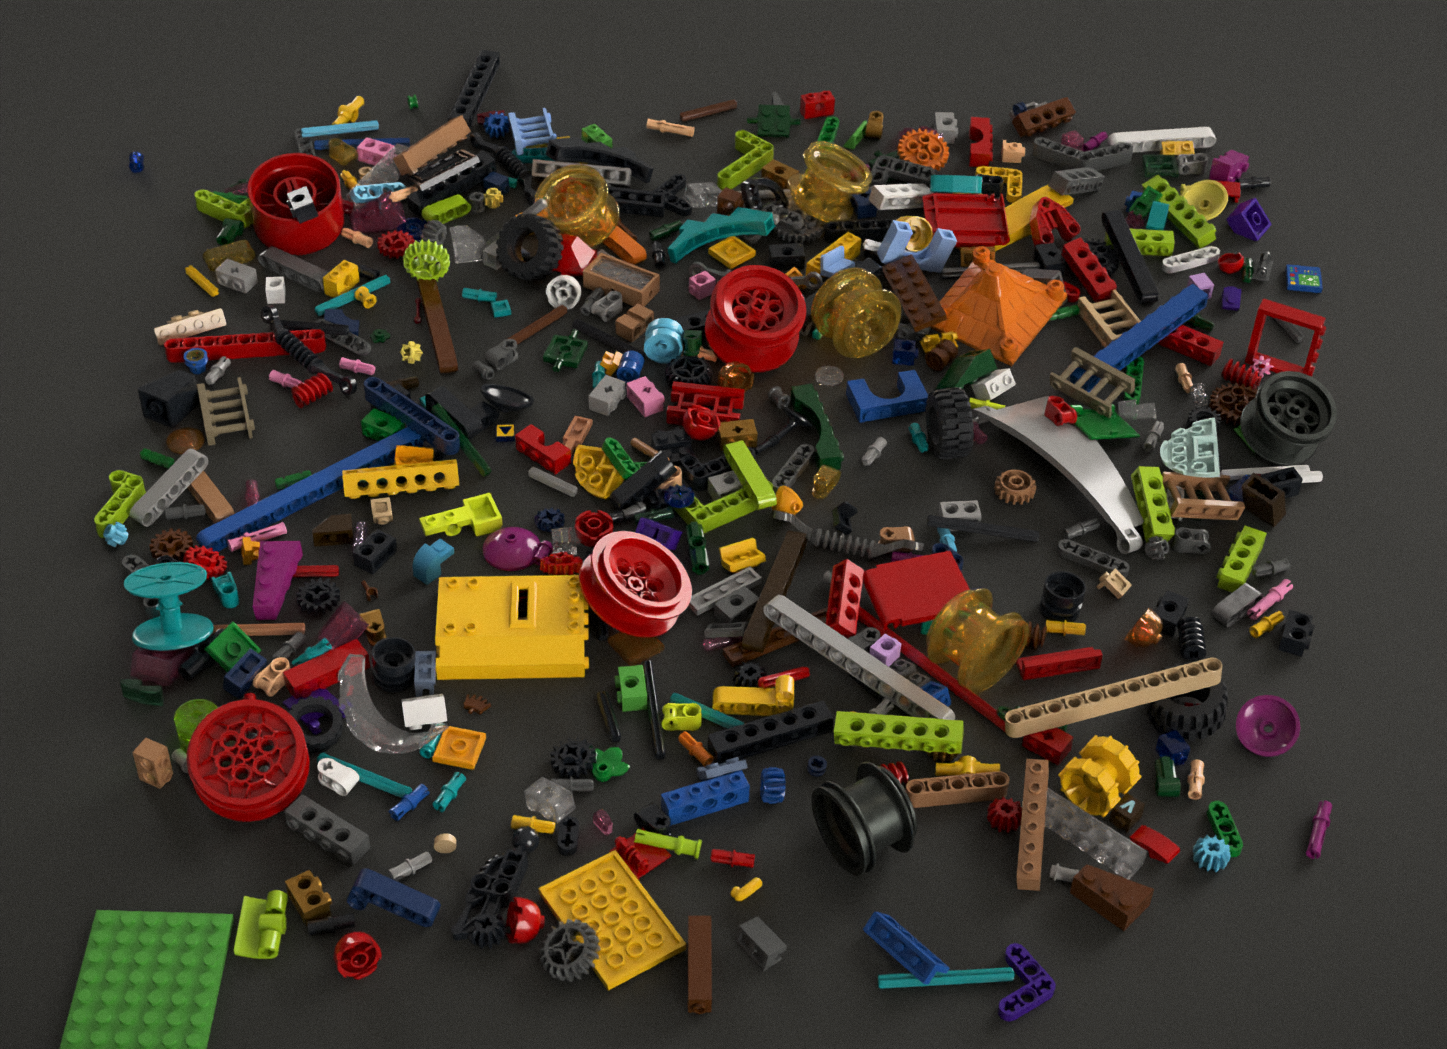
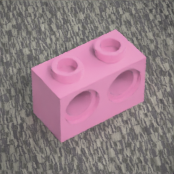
M368 137L357 147L358 161L385 169L394 161L392 158L396 156L394 145Z

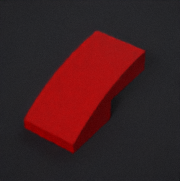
M1141 825L1129 837L1131 844L1148 850L1151 858L1166 864L1180 852V848L1175 843L1144 825Z

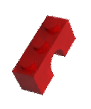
M530 424L515 435L516 449L542 465L546 470L557 474L571 464V450L558 441L550 446H545L544 432L534 425Z

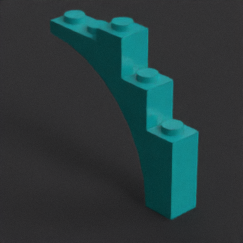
M737 207L730 216L712 213L705 222L687 219L679 228L680 235L668 247L670 261L677 263L692 250L718 239L738 235L767 236L775 227L773 215L771 212Z

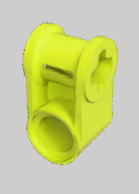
M667 703L662 708L664 714L662 727L665 730L694 731L702 725L701 707L696 703Z

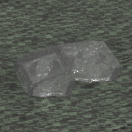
M1136 399L1118 402L1120 417L1132 420H1157L1155 402L1136 405Z

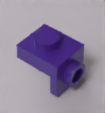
M1234 286L1224 287L1221 309L1239 311L1241 289H1237Z

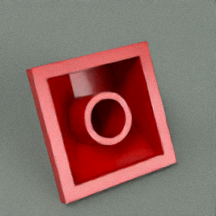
M561 234L563 238L561 245H564L563 251L561 250V255L563 256L558 261L557 269L553 268V271L583 275V270L591 263L595 252L578 236Z

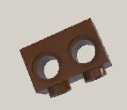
M724 188L717 196V214L730 216L737 207L743 208L742 193Z

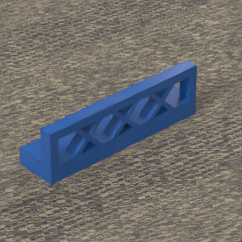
M874 911L863 928L864 932L923 984L928 985L936 972L947 973L950 969L890 915Z

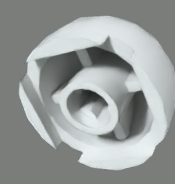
M559 275L553 278L546 288L548 301L554 308L560 305H564L567 309L573 308L581 296V287L578 281L569 275Z

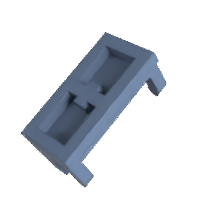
M416 651L414 678L416 697L422 696L423 689H429L430 695L434 694V684H436V651Z

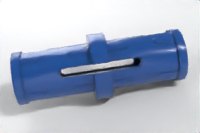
M419 784L411 793L405 794L402 800L389 810L390 816L394 820L399 821L408 811L414 810L417 804L430 794L427 791L428 788L424 784Z

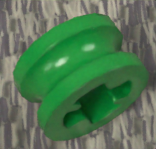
M414 94L412 97L408 95L409 109L411 110L413 107L417 109L416 95Z

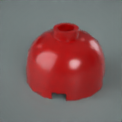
M692 405L685 412L683 428L691 439L708 440L718 431L720 420L716 414L713 416L709 413L710 409L701 405Z
M588 510L576 518V536L583 545L594 548L603 536L613 532V520L608 513L597 510L598 513H591V510Z
M513 897L515 902L510 901L506 918V926H510L511 934L506 933L509 943L516 944L530 942L538 935L539 929H543L545 918L541 915L538 905L530 899Z
M351 932L338 941L333 956L335 965L343 977L347 978L348 976L354 979H361L369 976L378 967L377 962L379 958L381 959L382 954L378 943L371 935L364 932Z

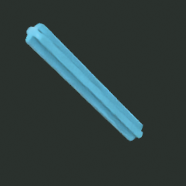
M375 120L302 128L301 135L303 138L371 131L378 130L379 124Z

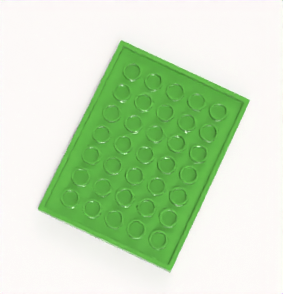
M96 910L60 1049H207L234 922L233 914Z

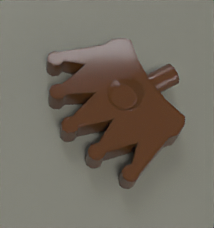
M469 694L466 695L464 709H468L469 714H472L474 711L480 715L491 707V703L487 704V699L482 701V696L476 699L474 694L469 699Z

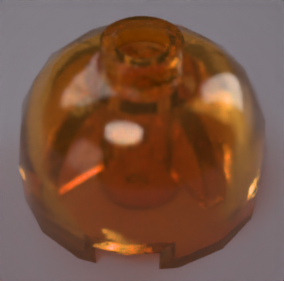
M729 362L718 373V385L720 387L745 389L746 393L748 389L751 390L754 383V373L751 372L748 365L741 362Z
M1150 608L1146 609L1124 639L1132 645L1141 648L1148 647L1152 643L1156 645L1163 636L1160 634L1163 628L1160 617Z

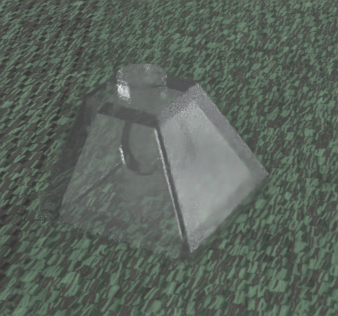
M467 225L449 227L451 247L456 264L483 260V250L485 249L484 236Z

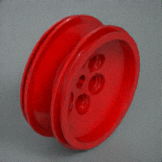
M246 699L220 706L199 723L188 744L187 769L197 795L210 810L230 820L242 822L259 821L280 813L299 796L309 774V753L301 727L286 710L267 701ZM251 733L257 734L255 738H247V736ZM229 741L236 742L233 746H226V743ZM266 746H273V749L270 751L263 750ZM246 754H251V757L244 758L243 756H245ZM231 761L228 767L221 766L223 762ZM262 766L269 767L265 772L259 771ZM248 774V777L246 779H238L239 775Z

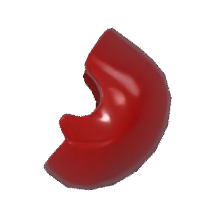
M1226 253L1218 259L1220 270L1227 274L1239 272L1244 264V256H1241V253Z

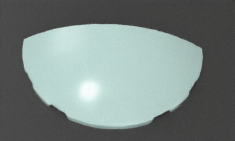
M1215 418L1193 422L1192 427L1186 430L1179 428L1171 434L1169 441L1164 440L1160 448V455L1165 466L1174 472L1187 476L1202 478L1220 477Z

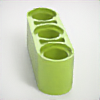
M458 194L426 206L422 210L421 215L427 222L437 220L444 224L468 214L471 210V205Z

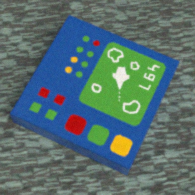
M1286 264L1287 290L1322 292L1320 267Z

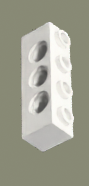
M924 183L873 185L868 200L878 210L923 208L922 196L933 192H930V188Z

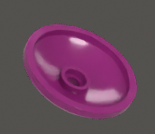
M520 527L501 528L491 533L484 541L483 556L491 566L504 571L522 570L534 564L532 558L539 549L540 541L534 533Z
M1261 695L1252 698L1242 706L1236 718V732L1240 742L1250 752L1263 757H1274L1287 752L1294 746L1300 733V720L1294 707L1286 700L1274 695ZM1270 726L1272 731L1265 732L1264 728Z

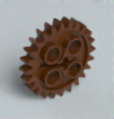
M1228 383L1227 387L1222 384L1221 388L1216 387V390L1212 391L1209 407L1212 408L1211 411L1216 410L1217 414H1220L1221 421L1225 419L1226 424L1233 422V426H1235L1237 423L1240 424L1243 409L1251 400L1255 399L1258 389L1251 390V386L1246 388L1244 384L1238 386L1237 383L1234 386Z

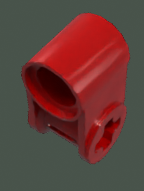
M1058 396L1048 397L1044 412L1045 417L1049 418L1056 426H1062L1064 423L1074 424L1077 421L1075 409L1069 406L1062 398Z

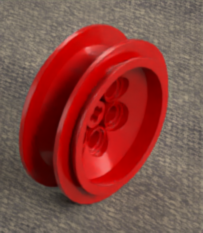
M617 531L603 536L594 546L592 554L585 559L579 572L581 592L591 609L608 625L632 636L648 638L660 636L668 632L675 624L678 616L688 607L692 596L689 576L678 558L656 540L635 532Z

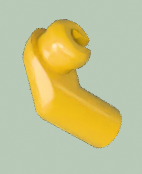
M755 877L741 889L735 886L731 890V897L735 898V901H743L762 887V881L760 878Z

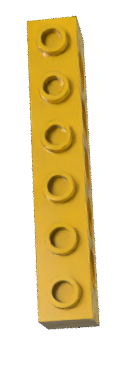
M456 459L342 471L344 494L349 499L360 498V495L377 497L380 493L396 495L400 491L415 493L420 489L435 491L439 487L454 489L456 488L455 486H459ZM441 472L444 474V477L441 480H437L434 478V475ZM418 474H422L425 476V479L418 482L415 480V477ZM399 476H404L406 481L400 484L396 482V479ZM385 478L387 483L381 486L377 483V480ZM360 480H366L368 482V485L366 487H360L358 485V482Z

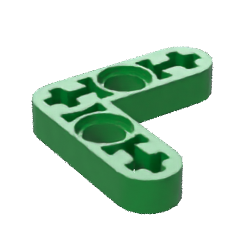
M606 438L602 445L603 452L619 474L626 480L647 463L633 462L621 444L613 438Z

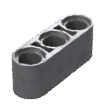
M1245 583L1214 607L1211 616L1226 627H1230L1244 617L1247 611L1263 598V594Z

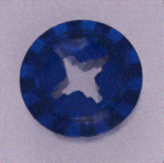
M676 484L675 487L669 486L664 493L665 502L675 508L688 507L694 502L695 498L691 487L686 488L685 484L682 486Z

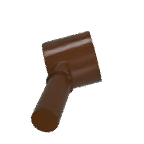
M362 581L361 584L366 590L367 601H371L370 595H375L378 598V590L375 587H369L366 581Z

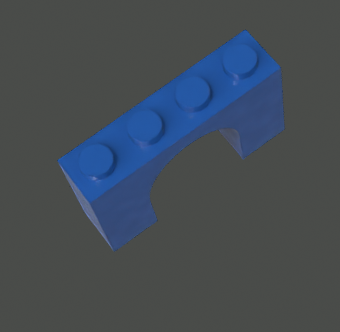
M910 370L898 373L897 388L901 396L893 399L875 396L870 391L864 378L847 381L846 396L859 423L924 412L928 394L916 371Z

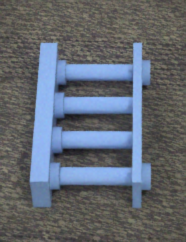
M543 108V116L524 119L516 118L515 112L508 113L517 155L524 154L523 148H526V146L548 143L549 140L557 139L556 134L552 132L550 125L551 115L547 113L546 108Z

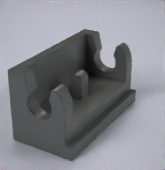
M758 916L739 925L735 939L736 943L763 971L782 959L779 954L786 951L787 945Z

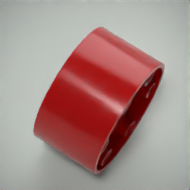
M304 153L282 154L262 163L251 175L248 183V196L254 230L260 241L267 247L273 246L291 255H304L324 249L339 236L344 225L340 180L335 169L325 160ZM306 186L319 216L299 224L298 219L293 218L287 204V200H289L287 193Z

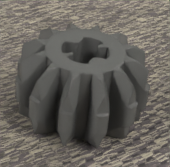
M437 220L428 221L427 224H424V229L421 230L422 235L420 236L423 241L427 242L429 239L432 243L436 241L437 245H444L447 234L446 226Z

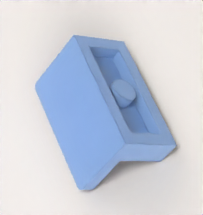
M839 246L821 256L820 275L836 279L855 267L854 261L844 258V246Z

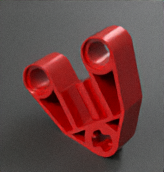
M1042 197L1033 205L1029 224L1034 247L1039 244L1053 243L1054 236L1051 231L1055 228L1065 241H1071L1080 233V225L1057 202L1048 197Z

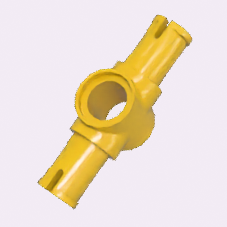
M357 96L347 106L341 105L338 109V118L331 125L347 124L349 121L355 122L359 114L358 109L364 104V99L361 96Z
M963 756L958 761H955V763L936 762V776L1000 771L999 763L985 764L977 762V759L972 756Z

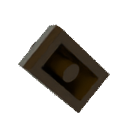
M331 515L313 529L314 547L354 544L352 515Z

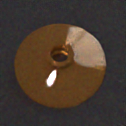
M180 428L168 436L166 441L167 447L177 454H184L188 449L197 451L204 444V435L195 428Z

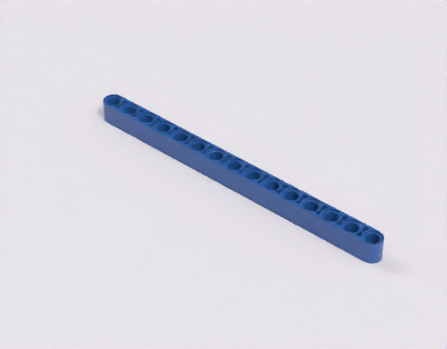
M411 426L203 529L197 534L196 541L201 547L202 545L206 549L211 547L213 552L220 551L228 547L227 540L243 536L246 532L252 533L261 530L344 488L343 470L387 466L394 462L397 445L422 447L426 439L422 437L421 433L417 434L416 429L413 431Z

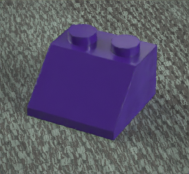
M1256 197L1240 203L1226 219L1234 233L1253 241H1258L1272 225Z

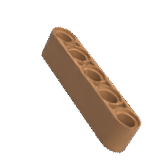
M204 470L187 487L197 502L205 506L206 513L214 524L235 514L231 505Z
M995 771L913 779L907 783L906 793L913 808L991 801L995 798L1000 800L1003 796L1006 797L1009 776L1004 772Z

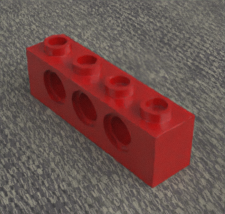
M1081 237L1064 244L1061 255L1095 303L1110 299L1112 290L1117 288L1116 283L1108 276L1107 270L1101 266L1097 256L1093 255L1090 251L1089 245Z
M1181 325L1157 344L1212 366L1221 355L1224 342Z
M848 559L833 566L825 623L847 639L856 635L864 573L862 568Z

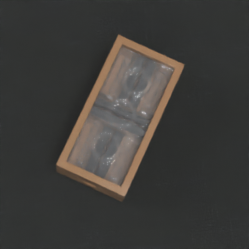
M600 253L583 270V287L593 291L600 287L604 291V295L611 291H618L622 294V302L632 306L638 303L645 307L660 291V275Z

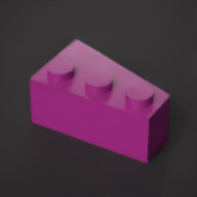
M1230 150L1224 153V156L1220 155L1219 159L1213 158L1209 180L1235 182L1237 179H1240L1243 172L1248 170L1249 156Z

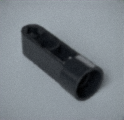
M659 451L643 467L614 490L609 500L618 511L631 507L636 502L640 503L678 470L663 452Z

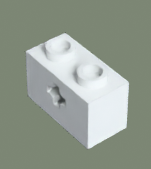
M1009 368L995 370L990 376L980 379L971 386L976 399L986 401L994 399L1015 386L1016 383Z

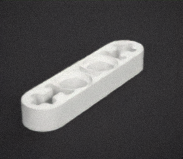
M1208 246L1168 257L1163 260L1161 269L1163 272L1171 274L1212 263L1219 259L1220 250L1217 247Z

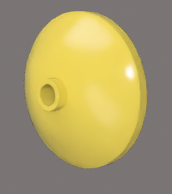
M1214 180L1196 182L1189 186L1181 195V197H1185L1190 206L1193 205L1197 212L1206 218V221L1218 216L1228 202V194L1225 187Z

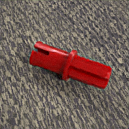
M712 849L710 859L712 862L730 864L731 867L736 865L753 868L755 854L740 853L734 849L733 852Z

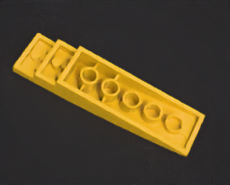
M1046 185L1007 206L1005 211L1010 242L1006 245H995V252L1031 235L1029 221L1032 207L1039 199L1048 197L1066 208L1073 204L1074 198L1069 195H1061Z

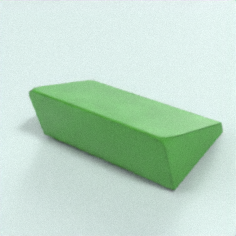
M866 120L854 131L843 147L855 149L866 135Z

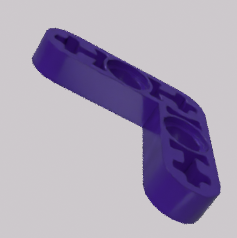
M1017 943L1010 944L1007 947L1005 961L1026 985L1000 1001L998 1015L1005 1021H1014L1051 999L1056 988L1055 981L1022 945ZM1033 968L1036 974L1028 975L1024 972V969ZM1030 995L1033 1001L1024 1002L1021 996ZM1005 1007H1007L1008 1009L1014 1007L1013 1012H1011V1010L1005 1011Z

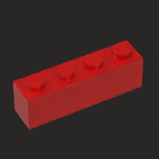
M355 639L284 671L285 686L295 699L300 697L306 698L319 688L326 689L370 668L369 654L358 639Z

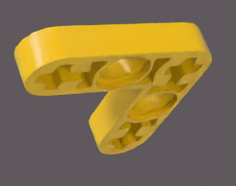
M980 166L976 169L975 176L978 174L1001 175L1003 183H1007V201L1014 203L1021 199L1022 172L1020 170Z

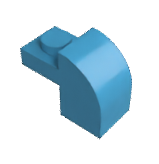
M442 539L437 540L431 546L425 543L414 557L413 576L426 585L431 583L441 575L440 564L454 554V548Z

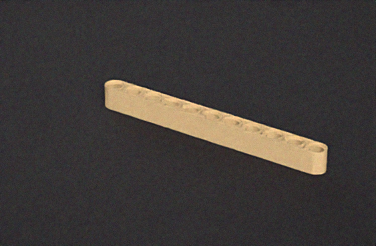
M1207 658L1010 710L1005 715V732L1009 737L1018 738L1214 686L1221 682L1222 662L1217 658Z

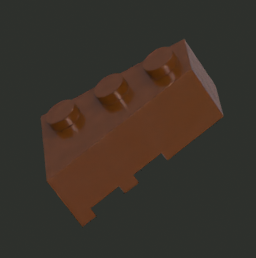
M1088 864L1073 877L1070 894L1122 931H1125L1150 905L1154 892L1153 888Z

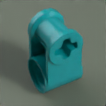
M229 571L226 575L217 578L211 577L213 589L218 595L222 606L225 608L236 607L240 601L232 573Z

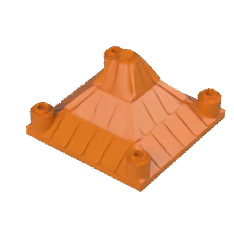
M979 246L973 251V262L939 301L947 315V320L932 325L931 329L940 333L956 332L957 339L955 340L976 350L990 349L993 358L1013 366L1065 301L1067 293L1064 292V284L1060 280H1051L1047 285L991 260L990 250L987 247Z

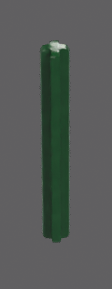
M437 403L431 409L434 415L459 432L460 448L483 477L489 475L492 471L489 465L441 404Z

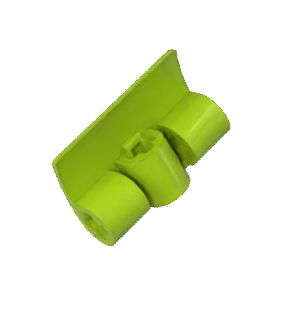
M280 890L270 891L267 900L244 896L234 946L235 955L257 959H273L278 956L281 935L285 934L287 926L285 912L288 895Z

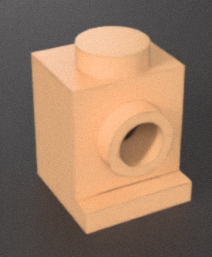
M1003 140L1001 150L1002 162L1021 163L1022 157H1025V147H1022V143H1006V140Z

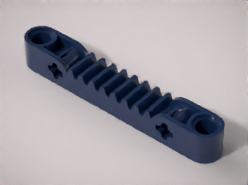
M369 377L364 380V395L369 403L382 411L386 410V413L390 412L392 417L395 416L397 420L400 419L401 423H406L407 427L411 426L413 431L416 429L417 434L421 433L428 443L442 453L454 455L459 452L460 441L457 430L380 378Z

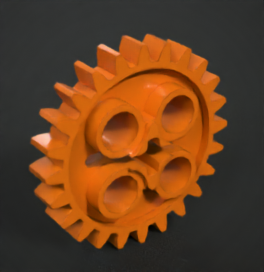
M920 128L918 132L912 129V133L907 132L906 136L902 135V139L899 140L897 155L900 156V160L931 167L939 171L940 167L943 168L945 163H947L949 147H946L947 142H943V137L938 138V133L933 135V131L928 133L927 129L924 132Z

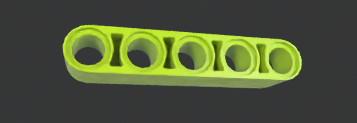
M744 441L725 444L723 447L724 455L755 508L761 510L775 506L777 504L776 495Z

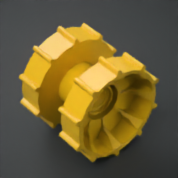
M1095 735L1079 752L1081 759L1074 757L1058 776L1062 786L1060 790L1064 791L1067 798L1072 802V806L1075 805L1080 810L1086 812L1088 816L1101 815L1105 817L1121 800L1118 797V793L1125 795L1142 776L1139 774V761L1128 750L1127 745L1124 746L1113 739L1111 735L1109 737H1098Z

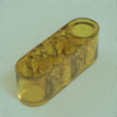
M240 240L206 250L203 254V260L211 271H215L226 259L243 264L255 258V251L247 240Z

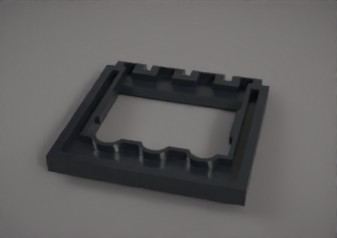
M463 149L458 150L448 157H444L434 162V164H430L420 169V171L408 175L406 180L408 184L426 192L433 189V185L437 183L443 184L447 182V178L451 176L461 175L465 169L475 168L480 160L475 154Z

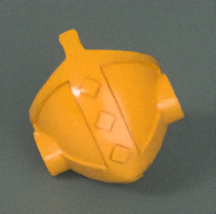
M783 485L777 489V504L772 506L773 511L777 510L796 515L802 510L803 502L791 488Z

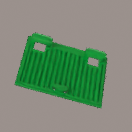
M1111 404L1110 418L1098 414L1093 409H1083L1081 405H1069L1075 409L1078 416L1074 424L1090 440L1140 437L1114 411L1115 405Z

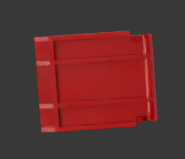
M931 193L922 196L924 216L932 227L933 236L937 228L952 231L957 239L954 247H995V245H1006L1010 242L1002 193L998 199H994V193L990 196L988 194Z
M951 551L876 565V568L866 570L863 573V585L885 631L890 623H893L896 629L900 624L907 626L966 614L978 608V604Z

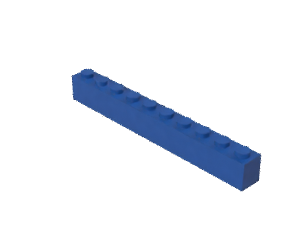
M1191 284L1175 297H1171L1167 303L1159 306L1152 314H1148L1144 320L1136 323L1129 331L1124 332L1118 339L1110 342L1103 350H1099L1094 357L1119 371L1204 309L1207 306L1208 294L1194 284ZM1081 367L1076 368L1070 375V382L1075 384L1086 370ZM1092 375L1081 388L1090 392L1101 378Z

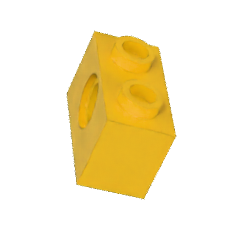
M343 260L323 277L325 294L335 298L348 292L359 283L358 265Z

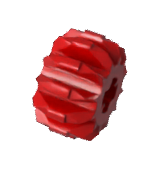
M1004 796L1001 800L995 798L988 807L987 819L991 822V827H998L999 832L1006 830L1009 833L1011 829L1016 831L1021 826L1022 819L1020 801L1013 802L1012 797L1008 800Z

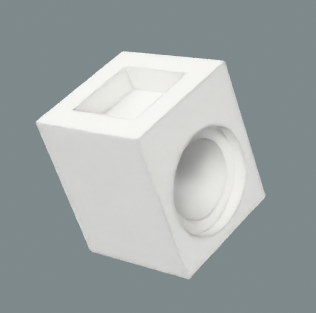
M266 277L265 291L267 304L285 303L286 289L284 277Z

